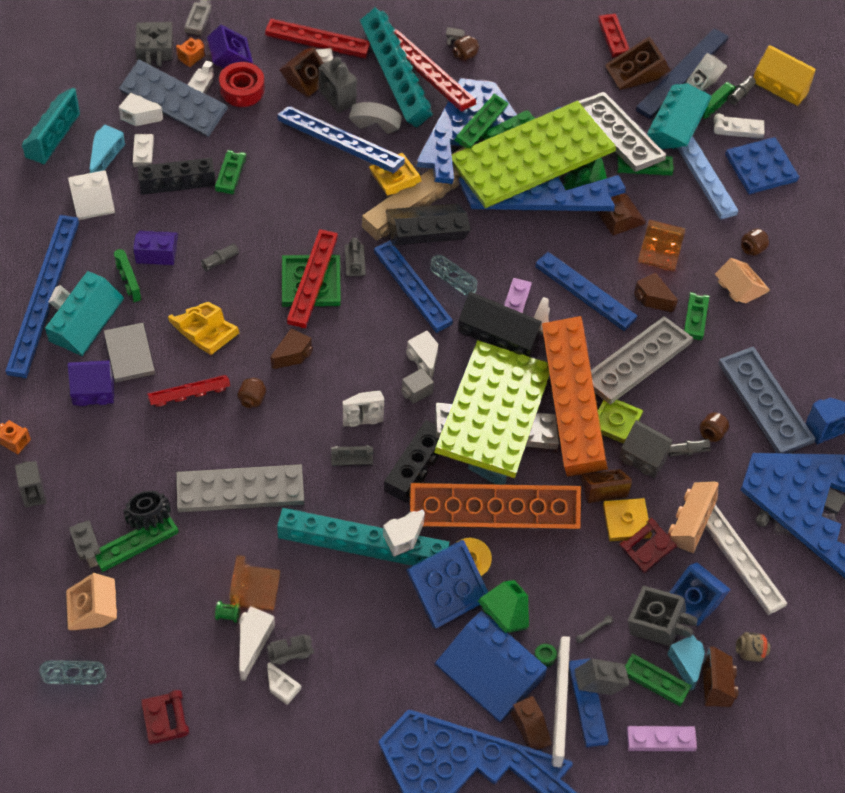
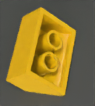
M769 45L755 70L753 78L758 86L798 106L809 92L816 69Z

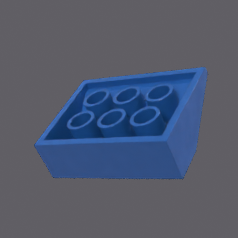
M482 610L463 628L435 662L439 669L499 723L512 712L513 704L524 700L545 679L547 667L512 636L505 633Z

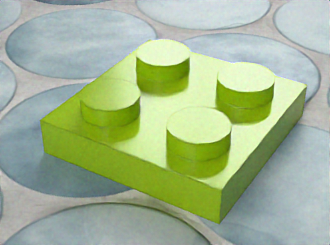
M603 400L598 410L602 435L624 444L634 422L640 420L643 410L620 400H616L611 405Z

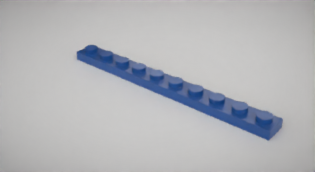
M59 215L6 368L8 376L27 378L51 307L48 301L55 287L59 284L79 225L78 217Z

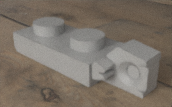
M200 0L199 3L194 2L185 24V33L202 36L212 8L209 0Z

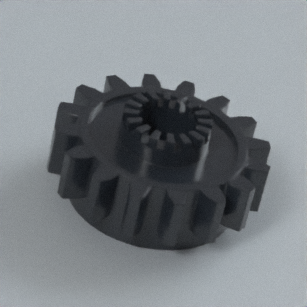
M143 491L134 495L126 503V509H123L126 523L130 525V528L136 527L137 530H140L144 527L145 530H148L150 526L156 528L157 523L163 524V518H169L168 513L171 512L168 498H165L163 493Z

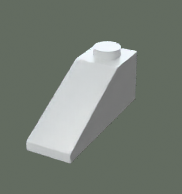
M250 607L247 613L244 612L239 621L240 678L243 681L246 680L275 627L274 616L254 607Z

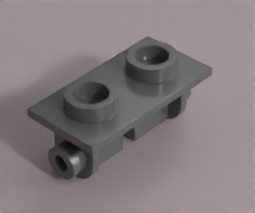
M353 237L349 241V245H345L346 276H366L364 244H360L358 238Z
M335 445V447H331L332 466L373 465V447L369 445L337 447Z
M303 634L291 637V646H287L286 639L270 642L271 645H267V651L271 664H284L289 659H304L310 654H314L311 636Z

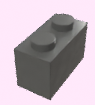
M26 461L15 465L18 486L25 508L45 504L44 487L37 462Z
M592 658L574 669L578 688L581 691L613 695L629 685L626 667L622 663Z

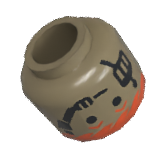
M745 632L737 638L736 652L743 660L761 662L765 656L769 655L770 644L762 634Z

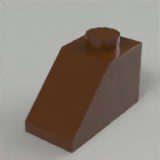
M656 272L636 282L634 295L645 307L668 312L675 311L678 299Z
M291 328L270 356L271 368L279 369L301 364L306 357L309 358L312 354V338Z
M531 696L513 704L511 717L528 748L539 751L552 745L544 715L534 697Z

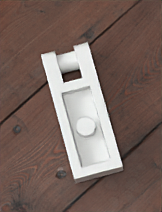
M722 114L714 116L715 134L759 139L764 137L763 120L724 117Z

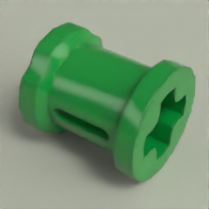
M218 601L215 620L221 618L233 620L234 623H237L240 615V604L231 605Z

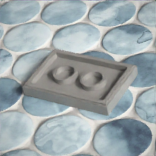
M143 323L104 330L115 383L155 374Z

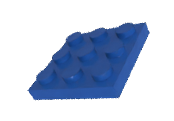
M776 137L726 150L725 155L748 194L794 183L799 179V175Z
M460 540L406 569L433 628H438L480 605L478 600L488 593L464 540Z

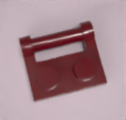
M653 518L646 521L647 524L631 538L619 544L621 549L644 574L677 547V544L660 528ZM653 531L656 534L634 552L632 547L648 533Z
M174 690L169 694L141 700L150 745L182 738L190 734L189 727L185 723L181 703L183 699L182 691ZM169 703L173 704L177 728L170 730L166 704Z

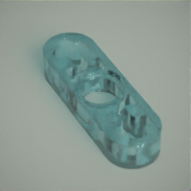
M443 255L432 257L430 269L433 273L465 295H468L469 292H476L477 279ZM451 272H456L459 274V276L456 278H452L448 274Z
M48 660L42 663L39 668L42 680L50 684H99L106 677L104 665L98 661ZM53 668L54 672L51 673V676H47L46 672ZM60 668H62L63 676H60L59 672H61ZM70 668L79 669V673L75 677L66 675ZM83 668L86 669L85 677H83V675H84ZM94 669H98L99 673H97L96 676L93 677L92 673L94 672Z

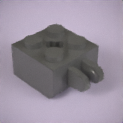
M136 22L135 50L137 61H146L150 66L151 61H156L158 66H162V61L173 60L174 35L172 22Z
M336 56L319 67V91L336 112L340 113L356 104L357 79L354 74L347 70V66L341 63V59Z
M644 585L628 619L630 635L667 646L673 644L676 634L685 637L692 636V629L681 625V623L695 626L698 622L696 617L686 613L684 598Z

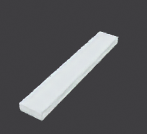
M715 505L705 527L768 615L784 608L787 602Z
M562 636L558 647L552 765L554 767H561L564 758L570 637Z

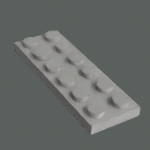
M605 92L579 101L616 145L615 152L635 172L665 160L666 154Z
M665 316L591 370L595 393L611 405L692 344L693 337Z
M436 403L435 405L436 438H439L452 404ZM537 413L525 447L557 450L559 442L556 415Z
M302 464L177 472L178 512L304 505Z

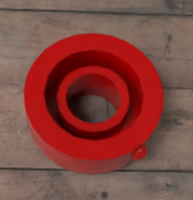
M248 62L233 63L225 67L219 75L220 93L228 104L244 108L252 106L262 99L265 91L264 74L256 65Z

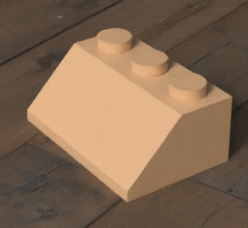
M696 482L693 484L692 489H687L684 496L686 501L684 507H679L676 514L678 520L675 525H671L668 536L677 544L678 548L691 553L695 552L717 502L718 482Z

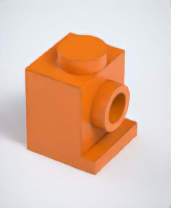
M190 38L182 45L178 44L176 46L177 59L188 67L193 66L205 56L204 44L200 39L194 40Z
M10 420L5 424L1 423L0 445L19 454L31 440L28 429L22 428Z

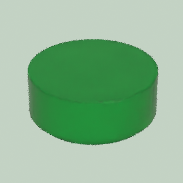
M541 644L536 648L534 657L546 667H549L555 663L557 652L552 645Z

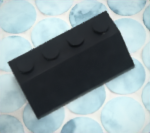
M458 203L386 209L393 246L463 240L471 231L467 213Z
M469 292L458 321V332L481 342L513 351L516 354L531 357L539 343L542 321Z

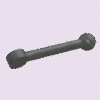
M605 616L604 621L583 635H578L576 641L583 643L586 637L604 625H610L613 621L612 616Z

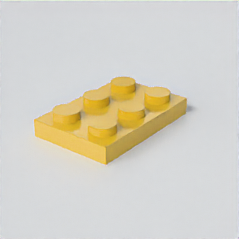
M403 153L398 155L405 158V164L394 174L376 165L369 166L371 174L387 196L397 194L400 190L414 187L417 183L422 182L419 173Z

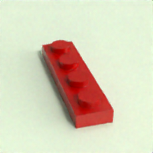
M227 375L148 393L147 395L150 404L159 407L166 405L167 401L171 400L180 402L186 400L188 396L201 397L206 395L208 391H224L226 387L230 386V381Z

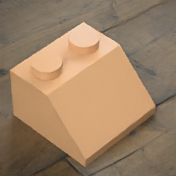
M730 258L715 273L719 278L718 283L731 292L729 295L736 302L748 303L770 291L747 263Z
M92 573L66 590L68 630L104 627L117 619L115 579Z

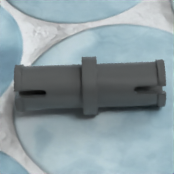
M751 76L746 77L728 96V101L733 105L737 104L755 85V79Z
M234 243L222 250L218 249L211 256L200 261L201 266L205 271H208L218 264L222 265L229 258L238 255L239 249Z
M709 439L685 440L683 443L671 444L668 455L669 457L685 454L692 456L693 453L709 452L711 450L709 448L710 441Z

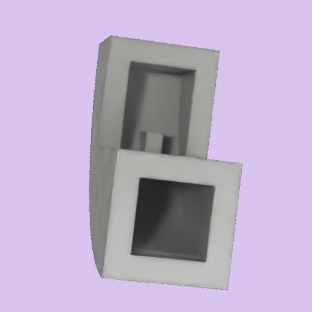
M362 102L352 105L349 119L359 129L377 123L389 134L399 130L402 116L388 106L373 102Z

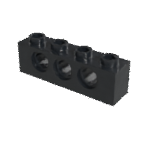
M212 157L137 166L141 195L216 185Z
M425 420L385 479L384 492L406 503L410 497V483L424 481L428 474V468L430 465L434 466L438 459V454L434 453L439 438H436L435 424Z

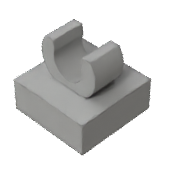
M447 27L446 37L448 38V46L451 45V41L465 36L464 30Z

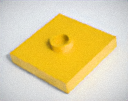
M645 498L603 502L609 541L628 540L647 524L646 521L649 520ZM651 532L648 533V534H647L644 538H642V539H649V538H651V536H652Z

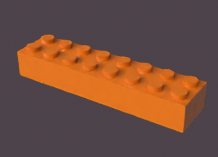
M578 316L542 323L563 463L567 477L608 470L582 317Z
M410 483V512L424 511L423 526L580 529L581 486Z

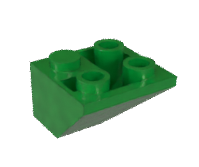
M602 157L567 172L563 182L565 190L606 179L607 176Z
M515 580L502 582L478 600L483 611L491 616L505 633L527 630L529 627L528 595Z

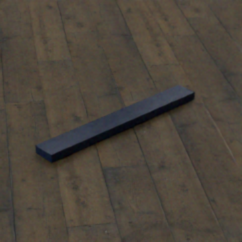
M714 28L636 106V111L651 119L661 108L672 85L685 84L707 53L713 56L728 40L729 36Z

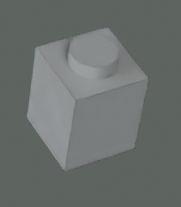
M421 368L402 379L401 392L406 399L409 398L415 404L433 393L434 382Z

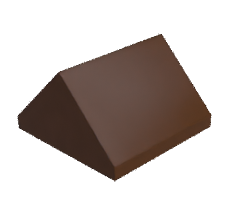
M621 469L580 474L587 503L628 498L632 479Z

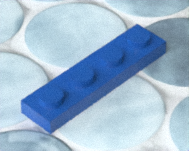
M590 658L569 661L568 666L586 748L608 745L609 742L598 693L581 691L577 684L574 669L590 660Z

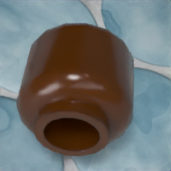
M469 35L455 40L452 49L454 57L461 61H467L475 57L479 50L478 41Z
M759 228L750 230L741 238L742 250L751 256L759 255L769 246L767 233Z
M252 377L242 382L237 393V398L242 406L245 408H255L262 404L267 392L263 381Z
M717 412L709 413L699 426L702 437L709 439L710 442L720 441L729 430L728 420L724 415Z

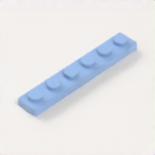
M692 136L686 147H677L678 151L720 220L737 215V207Z

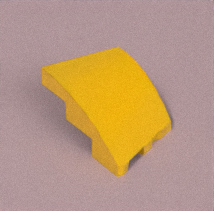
M210 302L186 309V313L176 317L173 314L168 316L169 322L182 335L210 355L239 334L237 326L224 320L222 309Z

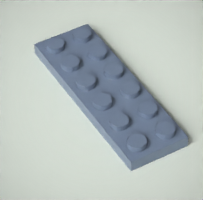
M141 60L136 62L119 87L120 91L127 95L132 93L162 106L163 114L206 137L210 136L228 109L222 102Z
M754 346L719 359V366L776 453L787 454L814 443L815 437Z

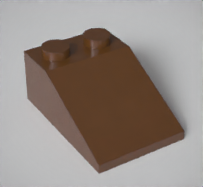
M650 36L605 64L620 90L656 81L671 71L668 63Z

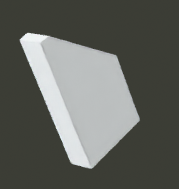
M269 662L267 668L270 693L288 705L302 689L301 685Z

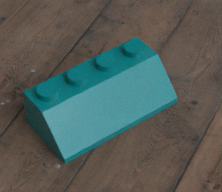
M688 83L672 85L647 132L648 137L660 149L686 147L712 98L711 95Z
M75 88L59 94L51 102L46 113L41 116L39 123L33 127L31 134L22 143L25 158L44 165L80 115Z
M87 271L45 327L48 342L83 356L124 300V297L104 277Z

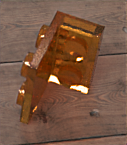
M649 220L638 262L675 271L686 229Z
M237 555L229 592L230 604L236 605V603H239L240 607H254L256 609L273 611L279 585L280 570L250 567L246 564L245 556Z

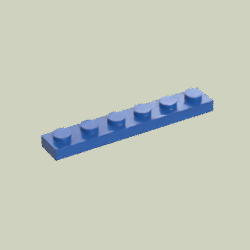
M391 241L374 248V254L436 333L453 325L452 318L397 248L392 245Z
M547 252L536 262L535 267L621 330L625 331L636 321V314L551 253Z

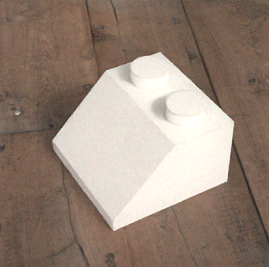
M106 170L68 177L76 215L79 220L115 213Z

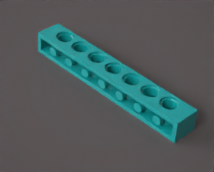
M374 7L359 21L406 121L417 128L433 115L430 110L431 105L424 97V90L417 83L419 80L411 70L413 69L412 65L406 60L407 55L399 45L401 42L394 34L395 29L388 22V15L383 10L380 11Z
M282 508L277 525L278 538L411 566L449 547L448 541L418 536L414 549L393 556L383 536V528Z

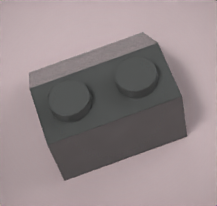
M636 420L621 448L619 459L626 465L637 468L643 474L655 478L667 460L673 439Z

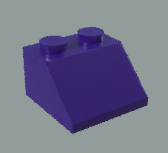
M220 24L207 37L212 61L215 65L225 68L237 62L253 64L247 38Z
M139 231L136 233L133 249L135 262L137 264L174 265L178 233Z
M109 360L68 363L70 396L73 405H106L114 403V380Z

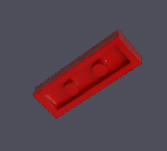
M616 13L599 16L598 22L612 58H616L629 50Z

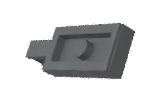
M88 520L69 527L79 559L83 560L86 558L90 568L97 566L98 563L95 555L101 553L90 521Z

